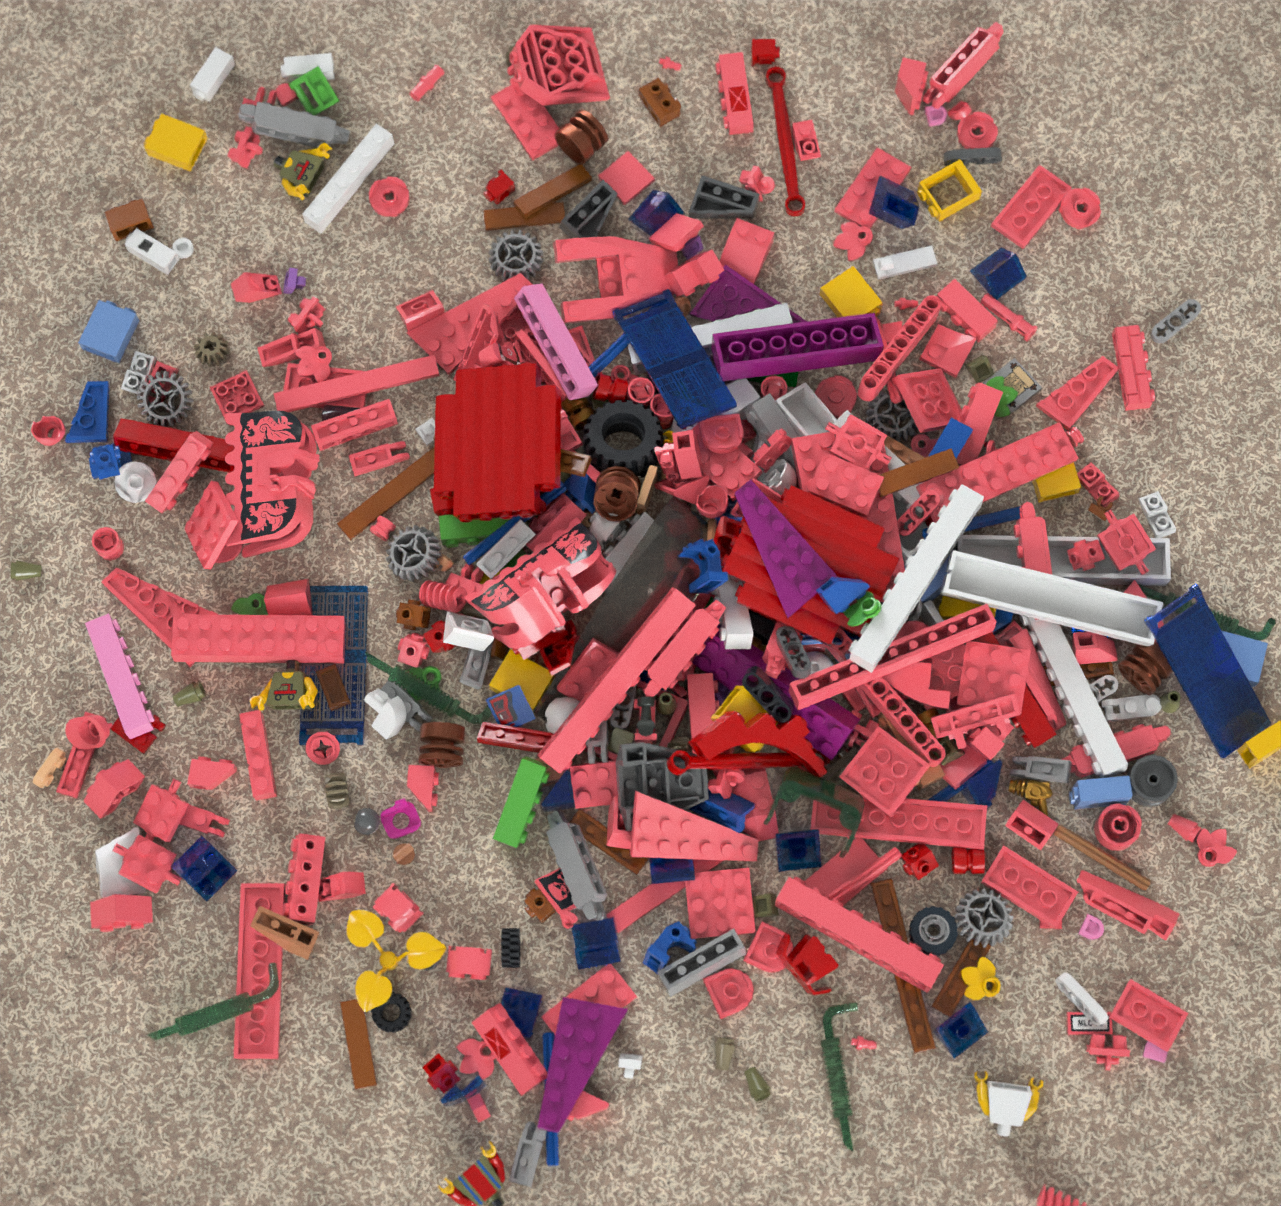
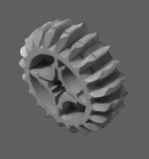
M511 230V235H507L504 232L503 238L497 236V243L492 242L491 246L493 249L489 250V255L491 256L489 257V263L492 264L491 269L496 271L497 277L502 275L503 281L519 273L529 280V274L535 277V271H540L541 267L539 264L543 263V258H541L543 251L540 250L541 244L536 243L537 239L535 236L530 238L529 232L523 235L521 230H519L518 234ZM505 250L507 257L502 263L499 258L501 252ZM528 250L533 254L529 263L526 262L525 258Z
M164 371L163 377L160 372H156L157 379L149 375L148 378L151 382L148 383L144 380L142 383L146 388L138 389V391L143 392V396H137V399L143 400V403H139L137 406L138 408L145 407L141 414L146 415L149 413L147 421L150 422L155 418L154 425H158L161 420L163 427H166L167 421L170 426H174V419L178 423L182 422L180 415L188 417V414L184 412L185 409L192 410V407L187 406V402L191 403L193 399L187 398V395H191L193 392L192 390L185 391L189 387V383L181 385L184 378L179 377L176 380L177 374L174 372L170 378L168 371ZM171 382L177 388L166 392L159 384ZM154 388L156 399L150 405L149 396ZM162 393L170 397V399H167L169 400L168 404L161 402V399H163L161 398ZM178 394H181V403L176 410L174 399ZM164 406L170 411L171 415L160 416L153 410Z
M888 390L887 395L881 391L879 397L876 396L873 402L868 404L870 409L866 410V415L869 416L866 418V422L889 437L895 438L898 442L901 441V437L907 441L908 435L913 437L915 435L914 430H918L904 399L899 404L906 408H900L897 404L891 402ZM888 403V410L882 411V414H877L878 409ZM892 410L894 415L897 416L896 422L895 418H893V415H891ZM911 417L910 422L905 427L899 429L900 421ZM882 423L889 424L892 429L885 427Z
M416 525L413 528L406 526L405 532L399 530L400 535L398 537L393 535L394 542H388L391 549L386 550L389 555L386 560L390 563L388 565L396 576H400L402 580L408 579L413 582L416 578L421 581L422 575L429 577V571L435 572L433 566L434 564L439 565V561L436 559L442 557L439 552L442 548L438 544L439 539L431 530L425 527L420 528ZM425 542H426V554H424V549H425L424 544H425ZM402 553L404 554V557H403V559H402V561H404L403 564H402V562H401V554H402Z
M985 888L980 893L977 889L973 890L972 894L966 893L965 899L961 898L959 905L955 908L957 914L954 918L959 921L956 926L962 928L960 935L966 934L968 936L966 938L967 942L973 939L974 946L981 942L983 948L988 943L991 947L995 946L996 941L1001 943L1004 940L1003 937L1009 935L1008 930H1011L1013 924L1010 922L1013 921L1014 916L1009 915L1012 912V908L1005 907L1008 904V900L1002 902L1000 900L1001 894L995 897L994 890L987 894ZM974 904H984L983 908H970ZM985 912V915H984V916L986 917L987 920H986V921L984 922V924H983V921H984V920L982 919L983 916H981V915H983V913ZM986 927L999 928L998 930L993 932H984V929Z

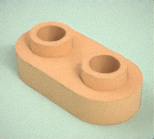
M55 748L36 773L33 784L40 788L51 784L54 779L53 773L57 768L60 769L66 762L64 751Z

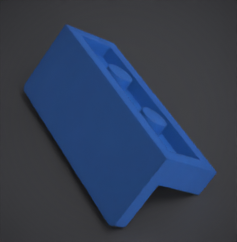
M951 417L929 456L952 449L957 459L973 429Z
M708 789L709 799L689 808V810L740 834L745 829V816L755 808V804L731 793L730 799H724L720 793L712 794Z

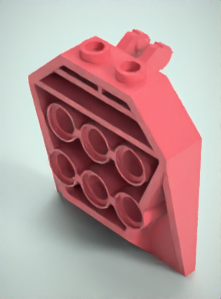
M529 25L515 44L512 52H510V62L513 65L507 68V72L510 76H514L510 79L511 86H519L521 91L543 106L598 102L610 99L591 28Z

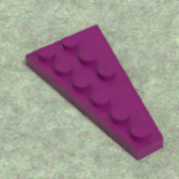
M724 265L725 271L719 274V279L711 283L690 312V316L713 322L738 314L750 313L757 309L773 307L781 303L733 269ZM789 309L793 323L807 322Z
M750 479L734 495L788 619L817 594L816 590L837 575Z
M563 997L537 1129L560 1133L628 1009Z

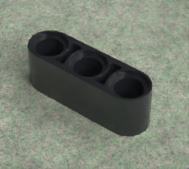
M757 666L748 668L742 680L744 688L777 722L788 721L794 709L792 700L761 668ZM748 676H756L758 682H752ZM770 691L773 697L768 698L763 692ZM778 707H785L788 712L781 713Z

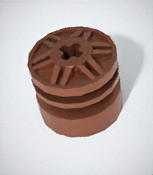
M579 110L574 117L570 118L569 123L564 124L555 133V140L561 150L572 161L580 165L585 164L594 155V151H599L609 140L602 124L585 110Z
M620 466L609 467L600 473L596 481L593 503L595 510L601 517L608 521L618 522L626 520L634 514L637 509L640 486L637 476L631 470Z
M1154 642L1149 647L1137 644L1133 648L1134 655H1126L1125 660L1118 664V669L1122 676L1137 690L1146 695H1152L1156 688L1160 687L1161 679H1167L1172 674L1173 669L1157 643Z
M429 722L421 725L420 741L428 745L419 747V752L422 753L419 755V763L434 766L435 768H450L463 765L464 759L461 756L464 754V749L455 745L465 743L464 726L447 722Z

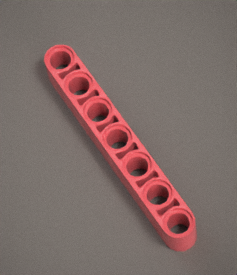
M927 296L864 374L858 389L860 399L872 401L876 398L936 321L942 305L941 300L937 296Z

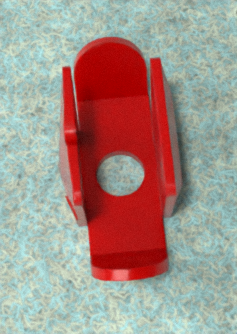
M785 933L776 951L784 966L807 994L820 995L832 992L831 987L813 989L810 986L838 968V963L832 955L825 953L824 945L816 936L810 937L809 934H805L787 956L786 952L791 937Z

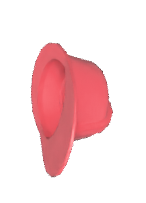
M100 715L76 717L69 720L66 724V736L69 742L79 749L100 748L105 744V740L110 735L112 723H107Z

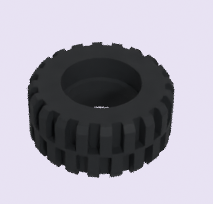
M617 400L613 404L610 402L603 404L602 409L598 407L594 410V415L591 414L588 417L587 424L584 427L583 450L585 455L591 456L592 461L590 464L600 473L609 467L620 466L631 470L637 477L641 476L642 478L646 476L650 465L656 466V463L659 462L654 447H662L663 429L660 426L658 417L654 416V412L649 408L646 410L644 405L640 403L637 405L633 404V401L621 402V400ZM623 431L636 435L642 443L630 450H617L610 447L604 440L612 433Z

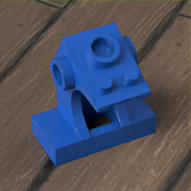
M114 443L94 447L92 449L93 452H90L89 458L92 478H99L100 480L120 475L119 468L126 463L132 462L131 453L120 451V447Z
M700 539L682 548L683 552L678 557L693 559L700 569L698 578L689 584L690 593L709 594L728 581V573L722 572L720 551L713 539L705 542L703 539Z
M680 921L667 926L654 944H651L645 954L643 964L658 974L659 970L667 966L670 958L667 955V951L670 948L680 947L691 953L695 951L697 941L695 939L691 940L688 928L685 925L682 926Z

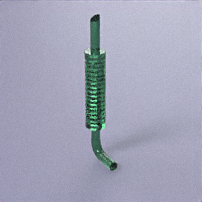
M1138 584L1145 596L1163 602L1164 606L1162 609L1171 610L1170 612L1172 613L1175 611L1174 614L1179 613V616L1182 614V617H1190L1189 615L1204 606L1202 604L1199 606L1200 603L1195 604V601L1192 603V600L1187 601L1188 598L1184 599L1183 596L1180 598V595L1176 596V593L1171 591L1167 596ZM1212 608L1207 609L1218 630L1236 633L1258 641L1266 639L1276 624L1275 619L1269 618L1261 631H1251L1239 626L1238 619H1231V616L1227 617L1228 615L1226 614L1223 616L1224 613L1219 614L1220 612H1215L1216 610L1214 609L1211 611ZM1199 611V613H1196L1198 619L1200 620V622H1202V625L1204 626L1206 624V626L1208 627L1206 620L1203 619L1204 616L1202 615L1201 611Z
M365 651L368 663L390 675L388 681L396 682L395 685L399 684L398 687L402 686L403 690L406 688V691H410V694L413 692L414 696L418 695L417 698L421 697L420 700L424 699L425 703L428 701V704H432V707L435 705L436 709L440 708L439 711L443 710V713L446 712L447 716L452 718L456 714L472 724H481L490 717L492 712L488 704L480 714H471L459 707L461 701L458 699L454 700L453 696L450 698V695L448 694L447 696L446 692L443 694L442 690L438 691L439 688L435 689L436 686L432 687L431 683L428 685V682L426 681L425 683L424 679L421 681L420 677L416 678L417 675L413 676L414 673L410 674L409 670L406 672V669H402V666L397 664L393 668Z
M270 963L268 965L270 982L268 988L261 993L250 996L245 992L177 1017L175 1018L174 1025L147 1035L154 1040H159L175 1033H179L182 1037L253 1011V1004L268 1000L276 993L279 987L277 964Z
M857 1003L834 1005L825 1011L823 1015L825 1040L820 1041L821 1048H824L822 1052H824L823 1057H825L823 1060L826 1061L824 1065L827 1066L825 1070H828L826 1071V1074H828L826 1077L829 1079L827 1083H830L828 1088H831L829 1089V1092H831L829 1095L832 1096L830 1101H833L831 1105H834L832 1107V1110H834L833 1118H839L843 1144L852 1152L854 1150L848 1117L853 1116V1112L849 1108L851 1107V1104H849L851 1100H848L850 1095H847L849 1091L846 1090L848 1089V1086H846L848 1083L845 1082L847 1080V1077H844L846 1073H843L845 1071L843 1067L845 1066L842 1064L844 1060H841L843 1055H840L842 1054V1051H840L842 1048L839 1046L841 1045L840 1038H834L832 1018L840 1013L858 1011Z

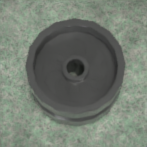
M1144 756L1133 765L1127 776H1130L1131 799L1142 806H1159L1172 795L1177 787V771L1173 764L1162 756Z

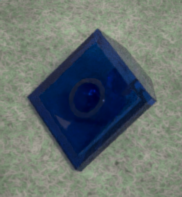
M1000 759L964 784L960 792L969 804L985 805L987 809L993 805L991 801L996 796L1002 767Z

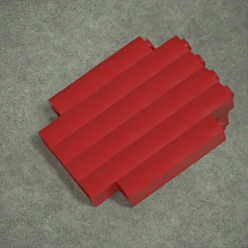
M536 363L456 370V394L436 396L434 493L443 500H450L454 497L453 516L464 523L478 519L481 521H491L499 517L505 520L517 516L531 518L533 515H539L540 512H546V503L540 498V490L551 492L555 488H560L561 390L556 385L541 386V368Z
M792 485L789 490L785 488L780 498L783 504L768 498L837 575L836 577L865 581L870 586L866 591L871 592L874 598L880 602L900 559L876 548L885 530L884 527ZM743 516L739 524V528L742 530L739 536L734 535L729 546L733 549L729 556L725 554L721 562L722 572H727L731 580L737 583L739 581L745 583L744 586L739 585L735 593V597L738 598L737 604L780 624L790 626L795 631L828 646H831L839 627L861 637L862 634L860 632L866 622L870 623L872 618H868L858 626H848L849 618L843 612L836 614L831 611L818 593L787 619ZM856 599L850 603V606L857 603Z

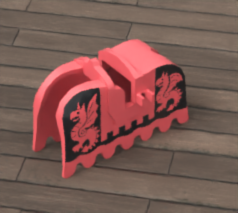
M286 411L227 413L225 421L228 425L234 426L235 429L226 435L225 441L227 444L233 445L235 449L226 455L225 461L229 465H234L235 469L226 475L225 481L229 485H234L235 489L228 493L226 498L229 504L235 507L233 512L238 519V523L228 538L226 545L250 543L242 549L243 558L295 546L304 540L313 524L312 499H314L316 488L315 483L309 478L312 471L317 469L318 462H320V455L316 454L317 448L314 434L295 415Z
M578 517L569 522V527L566 530L554 532L549 542L537 544L533 554L523 555L518 558L516 566L504 568L500 572L498 579L486 581L482 585L483 589L480 592H471L464 597L465 601L484 615L490 622L500 625L505 624L502 627H493L491 630L494 638L509 648L518 649L526 647L538 641L550 631L555 633L556 630L554 628L556 626L557 628L563 627L566 623L560 613L562 610L567 608L571 613H578L586 609L590 603L605 591L615 577L617 570L614 565L603 557L601 545ZM557 573L560 574V576L562 577L561 579L558 578V576L556 575Z

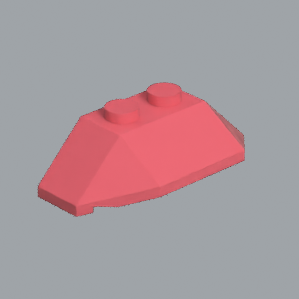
M484 303L457 370L484 367L480 362L479 352L494 343L503 344L504 334L493 308Z
M740 769L745 775L744 781L736 783V786H733L732 793L755 804V808L745 816V829L743 832L758 839L759 842L779 838L776 812L766 769Z

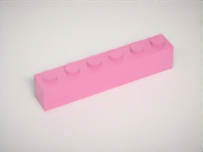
M542 283L523 286L514 297V300L568 399L574 400L588 397L598 384Z
M108 613L86 622L85 625L125 733L129 739L154 730L151 722L155 720L151 710L146 709L145 704L148 701L143 691L140 692L138 688L141 682L137 673L133 674L131 669L134 667L131 656L125 653V649L128 647L124 638H120L118 634L121 628L117 619L113 620Z

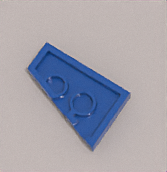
M108 381L87 382L79 402L80 406L72 420L70 432L65 438L66 443L108 442L110 386Z

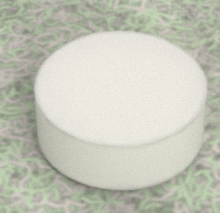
M179 238L173 244V250L179 258H188L193 253V244L187 238Z

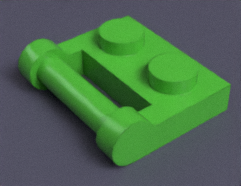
M319 66L288 84L291 90L295 91L305 110L314 116L340 101ZM304 82L319 105L315 109L300 86Z

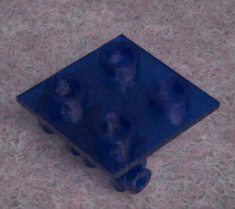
M505 987L501 1005L520 1030L522 1036L530 1039L531 1035L533 1036L534 1024L537 1023L536 1017L539 1016L538 1010L543 1002L541 1001L543 995Z

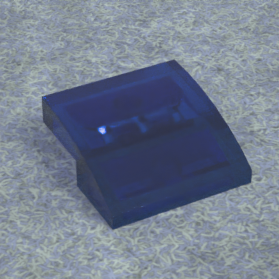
M649 857L652 884L695 880L693 859Z
M615 917L573 924L571 929L575 943L574 952L578 970L621 962Z
M477 1076L462 1091L455 1085L440 1099V1102L445 1107L454 1106L476 1095L487 1085Z

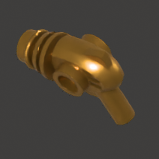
M1017 779L1010 780V793L1015 795L1017 792L1019 796L1021 792L1022 798L1025 793L1026 799L1031 800L1032 806H1038L1039 811L1049 816L1046 799L1051 798L1053 795L1052 789H1050V782L1029 780L1026 785L1027 780H1024L1023 784L1022 780H1019V783H1017Z

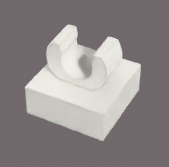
M433 418L416 428V432L427 447L435 442L433 439L435 420Z
M620 1053L618 1067L625 1068L624 1078L633 1079L634 1069H641L642 1055Z

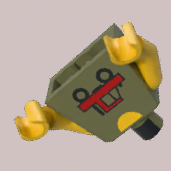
M322 143L318 148L291 151L287 159L281 156L276 157L274 167L281 170L282 186L289 196L299 197L301 200L305 199L304 196L308 198L325 168L324 160L321 157L326 159L330 157L327 151L332 150V148L327 143Z
M288 660L286 662V672H275L264 690L258 696H253L250 699L252 709L258 706L260 711L264 710V704L273 710L312 709L315 707L314 700L318 690L313 680L304 672L299 671V662Z

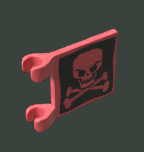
M559 868L536 879L534 882L560 915L563 926L566 929H570L578 921L577 916L570 912L576 906L572 902V895L564 882L562 870Z

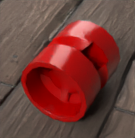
M599 373L596 380L598 386L593 391V399L601 402L609 400L611 404L617 400L624 402L628 381L620 378L612 380L611 376Z
M952 847L953 874H965L967 871H970L971 874H984V849L969 848L967 850L966 848Z

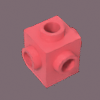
M1085 539L1073 543L1074 548L1067 550L1069 561L1074 570L1082 568L1083 571L1095 568L1094 563L1105 559L1098 539L1086 543Z
M412 633L405 636L404 639L401 638L398 645L400 653L397 661L418 668L422 664L423 659H427L430 647H427L426 639H423L424 636Z

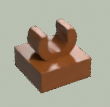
M1100 496L1097 499V504L1091 503L1088 511L1106 521L1107 518L1104 513L1112 508L1113 503L1110 502L1107 507H1103L1101 501L1104 497Z

